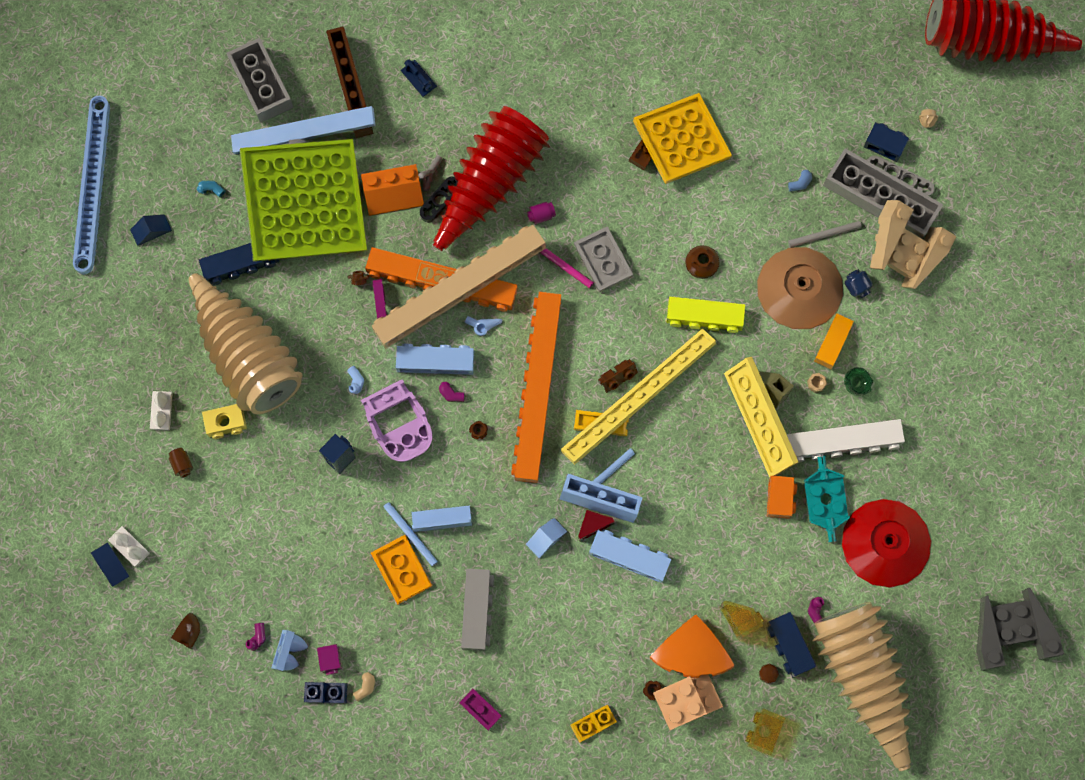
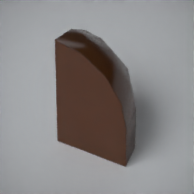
M188 613L180 622L171 638L192 649L200 633V623L193 613Z

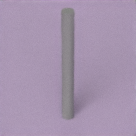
M860 221L788 240L790 248L856 230L862 228Z

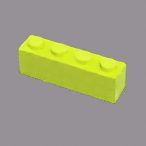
M669 296L666 323H670L672 327L689 325L691 329L708 327L710 331L727 329L729 333H738V331H742L744 325L745 304Z

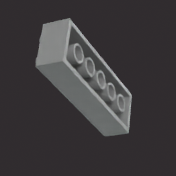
M846 148L823 184L824 187L878 218L887 200L903 202L914 209L905 229L921 239L924 238L943 206L942 203Z

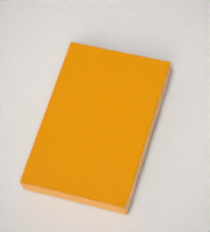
M406 535L371 552L397 605L432 587Z

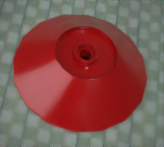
M880 499L865 503L851 514L843 529L842 548L846 562L858 577L872 585L891 588L907 584L921 574L930 557L931 539L926 523L914 509L900 501ZM886 538H890L892 544H887Z

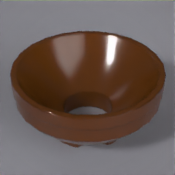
M705 245L692 248L685 260L688 272L700 279L713 276L717 272L720 263L716 251ZM699 255H707L709 261L706 264H701L698 261Z

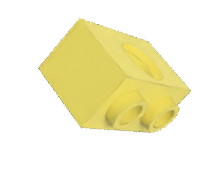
M237 404L202 412L205 431L209 438L220 439L227 433L237 435L247 429L244 411L239 409ZM223 419H229L227 426H221Z

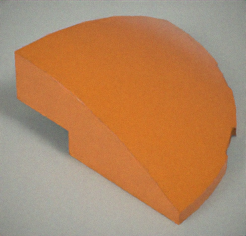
M694 615L680 626L650 656V659L668 672L674 670L683 673L684 677L699 678L701 675L708 674L717 676L734 668V663L722 644L697 615Z

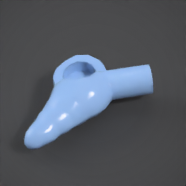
M468 316L465 323L474 327L476 335L484 336L487 331L501 324L503 320H476Z

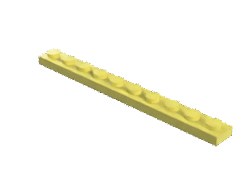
M701 329L561 449L562 453L575 465L716 345V340L704 329Z

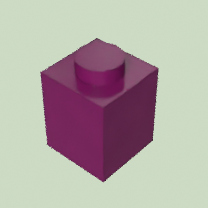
M334 644L318 647L320 672H326V676L338 674V670L342 669L339 646Z

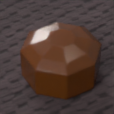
M772 664L763 665L759 671L760 680L766 684L775 682L779 676L777 667Z

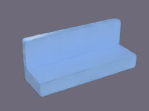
M470 505L412 512V529L414 532L472 526Z

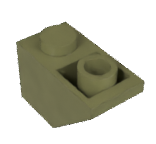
M759 371L776 409L787 399L794 386L778 373Z

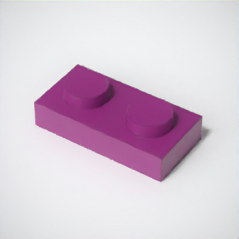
M473 688L459 702L488 731L502 717Z

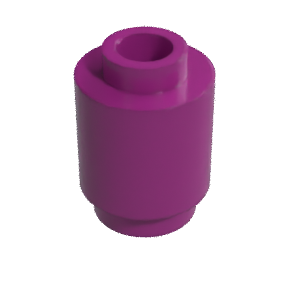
M543 202L529 207L530 211H527L529 221L534 222L535 225L552 220V217L556 216L552 202Z

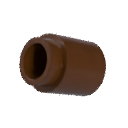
M177 448L168 453V459L175 476H180V478L189 476L194 468L187 451H184L183 448Z

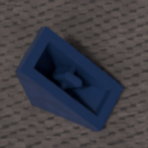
M165 214L143 216L130 231L137 246H140L171 232L172 229Z

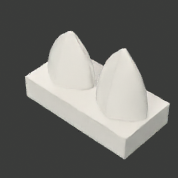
M152 392L151 430H170L172 392Z
M123 526L108 539L135 567L150 554Z

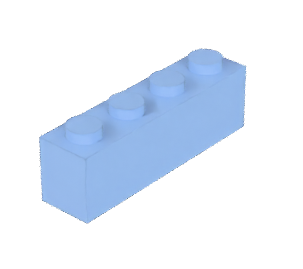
M408 343L397 346V372L473 375L474 349L470 348V346L460 345L459 348H451L450 345L432 347L430 344H422L421 347Z
M567 474L560 495V500L634 523L643 498L571 474Z
M608 530L597 531L589 555L657 582H663L671 561L668 558V554L657 551V553L649 551L650 547L639 544V546L631 543L632 540L625 537L616 538Z

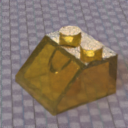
M724 601L719 606L738 641L763 627L762 622L764 620L759 611L755 612L751 607L729 601Z

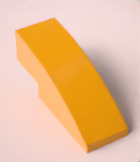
M836 313L814 362L832 369L854 321Z

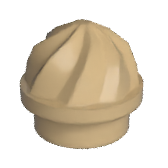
M925 109L921 111L919 120L923 127L931 128L935 126L938 116L935 110Z

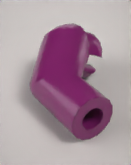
M442 382L440 384L439 392L445 400L464 402V392H454L449 382Z

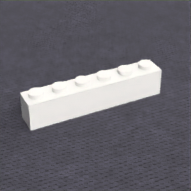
M901 419L786 434L798 459V463L803 462L804 458L812 457V460H818L817 457L831 455V458L843 456L842 453L850 452V455H858L862 453V450H869L870 453L881 451V448L888 447V450L899 449L900 445L905 442Z

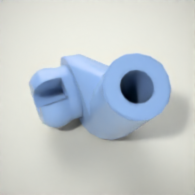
M352 366L347 370L353 379L351 386H349V391L353 394H358L363 388L364 378L358 369Z

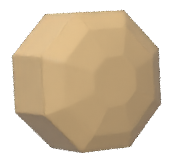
M820 373L812 374L807 381L808 389L814 393L822 392L827 385L826 377Z

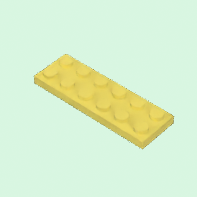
M745 358L725 372L724 375L769 477L776 476L797 464L798 459L753 358Z

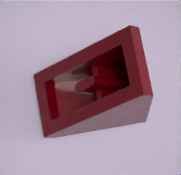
M586 510L578 540L582 541L596 534L598 530L602 531L614 525V519Z

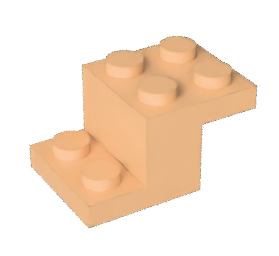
M701 675L699 678H691L689 676L653 693L669 730L723 707L709 675Z

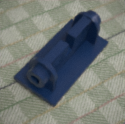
M408 59L405 61V67L400 71L422 97L437 87L416 60L411 61Z

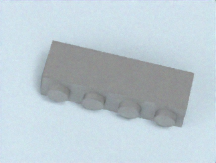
M466 568L461 642L463 650L486 651V646H490V634H487V626H491L492 615L488 614V606L492 607L493 595H489L490 587L494 586V575H491L490 570Z

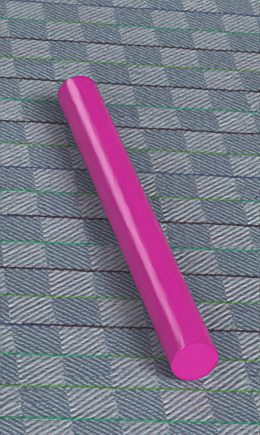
M547 248L539 252L589 289L594 284V282Z

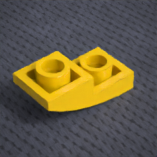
M607 704L572 723L570 726L580 743L615 724L617 721Z

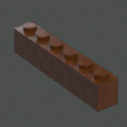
M344 26L327 30V37L348 111L365 108V100ZM372 127L354 130L356 139L374 134Z

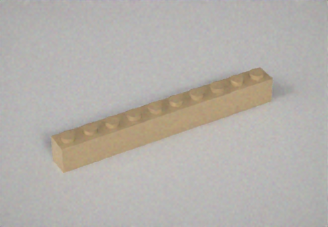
M534 225L523 227L519 230V234L514 237H507L503 240V244L498 247H491L486 252L487 254L482 257H475L470 262L471 264L466 267H459L452 276L443 277L436 286L427 287L420 296H414L407 300L404 306L392 309L388 316L376 319L372 329L384 348L387 349L546 249V243Z

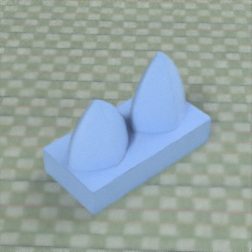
M282 630L272 669L288 671L299 666L297 660L289 654V651H302L307 649L308 645L301 637L294 634L295 632Z

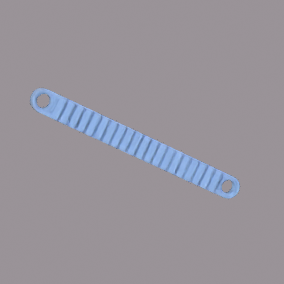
M100 95L93 97L89 104L73 256V267L78 273L83 275L93 270L96 256L95 250L97 246L103 172L109 129L110 104L105 97ZM98 102L105 104L101 110H96L95 105ZM87 260L88 266L84 269L79 268V262Z

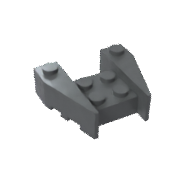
M1031 588L1022 590L1024 601L991 607L989 595L980 599L976 653L981 671L1005 666L1001 646L1034 640L1039 660L1064 654L1059 633Z

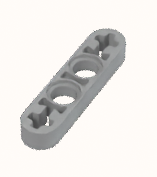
M871 156L867 160L870 163L878 162L877 166L881 167V169L885 165L884 171L893 169L896 172L895 177L902 181L905 177L911 178L913 184L910 186L915 187L917 181H919L920 183L916 189L921 192L923 191L921 187L928 186L929 191H926L924 194L929 197L934 192L932 182L879 156Z

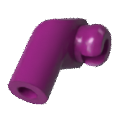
M822 597L813 598L808 607V614L814 623L822 619L820 615L821 608L824 605Z
M264 623L254 624L255 635L250 640H247L245 644L248 650L255 651L265 642Z

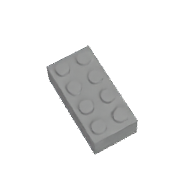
M260 38L226 53L260 123L294 108Z

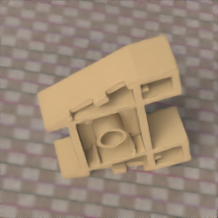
M887 200L879 216V231L875 237L877 242L875 254H872L870 268L884 270L887 265L905 276L902 287L916 289L949 253L957 236L942 227H930L924 240L905 229L914 209L899 200Z

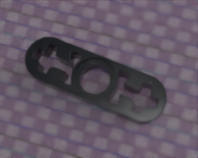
M448 177L420 208V217L424 222L434 221L445 209L446 204H437L435 198L441 195L446 200H451L452 193L448 191L450 195L448 196L445 191L448 190L449 183L453 184L455 182L457 186L458 181L455 177ZM430 203H433L435 207L431 211L432 216L427 215L425 217L424 211H430V209L432 208V205Z

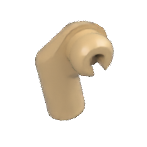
M369 672L362 675V688L353 693L358 702L374 691L375 678Z

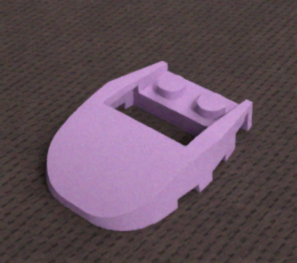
M402 379L361 400L374 438L391 459L398 462H406L428 450L432 442V431L428 424L426 413L413 393L404 385ZM408 399L417 418L383 435L374 416Z

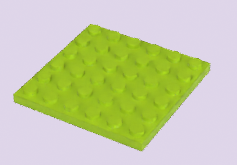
M353 139L240 148L253 262L367 250Z

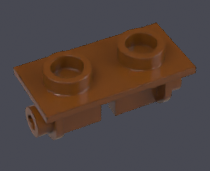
M625 359L614 367L617 371L616 373L610 369L600 375L598 382L601 386L603 385L606 393L617 389L626 380L634 378L638 373L634 362L632 363L630 359Z

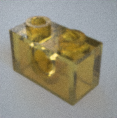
M764 708L760 712L756 711L752 721L755 723L753 731L749 730L745 741L748 742L746 747L771 756L785 717ZM761 726L768 728L769 734L767 737H762L759 734Z

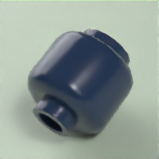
M857 269L846 276L847 279L844 284L851 296L863 298L871 293L869 289L872 288L873 282L866 271Z

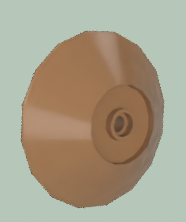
M791 247L775 253L763 265L757 280L758 298L764 311L777 323L792 329H812L826 323L837 312L843 297L842 278L836 265L823 253L807 247ZM799 282H804L805 286L801 287Z

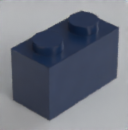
M875 122L864 144V148L898 162L909 137L903 132L889 129L883 123L878 124Z

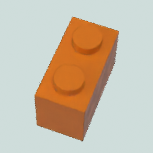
M770 476L767 517L790 519L792 514L796 513V502H793V495L797 494V483H794V477Z

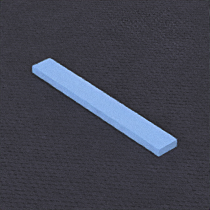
M370 106L231 135L232 150L234 154H240V148L282 145L289 143V140H309L376 126L374 108Z

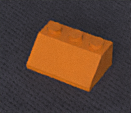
M416 164L361 174L369 216L424 205Z

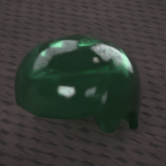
M854 367L846 373L844 385L851 395L863 396L872 391L871 386L874 380L864 368Z

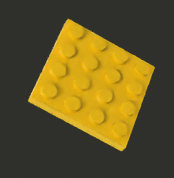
M700 93L636 116L633 119L665 184L732 157Z

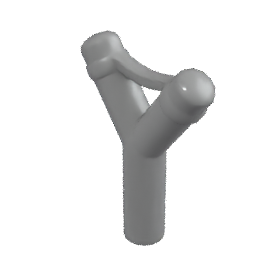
M436 156L430 167L419 173V178L423 180V191H429L433 174L443 160L441 156Z

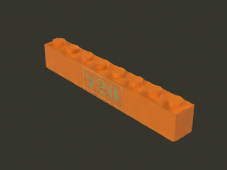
M373 247L365 267L366 272L372 278L380 279V277H384L391 283L397 284L399 281L405 283L407 287L416 288V286H419L423 290L430 286H436L439 284V280L445 276H452L457 270ZM496 279L463 301L471 302L473 300L483 307L492 305L496 306V309L499 311H512L518 285Z

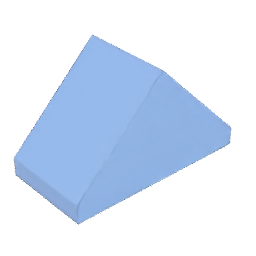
M553 518L541 526L526 545L540 558L567 531Z

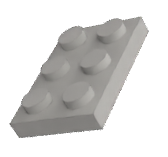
M608 226L574 242V246L599 293L633 277V273Z

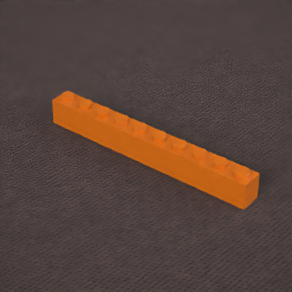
M539 292L538 298L534 297L533 309H536V316L532 315L531 327H534V332L529 335L528 345H532L531 352H527L526 363H529V370H525L524 382H527L526 389H522L521 400L525 401L524 408L520 407L519 419H522L521 426H517L516 437L520 439L519 445H515L514 456H517V462L512 464L511 475H515V481L538 483L561 294Z

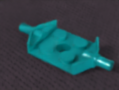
M826 456L817 457L819 468L804 480L809 522L825 528V531L828 533V542L837 541L836 528L850 518L846 503L844 475L828 469L826 466ZM824 493L829 494L831 497V501L827 505L821 502V496Z

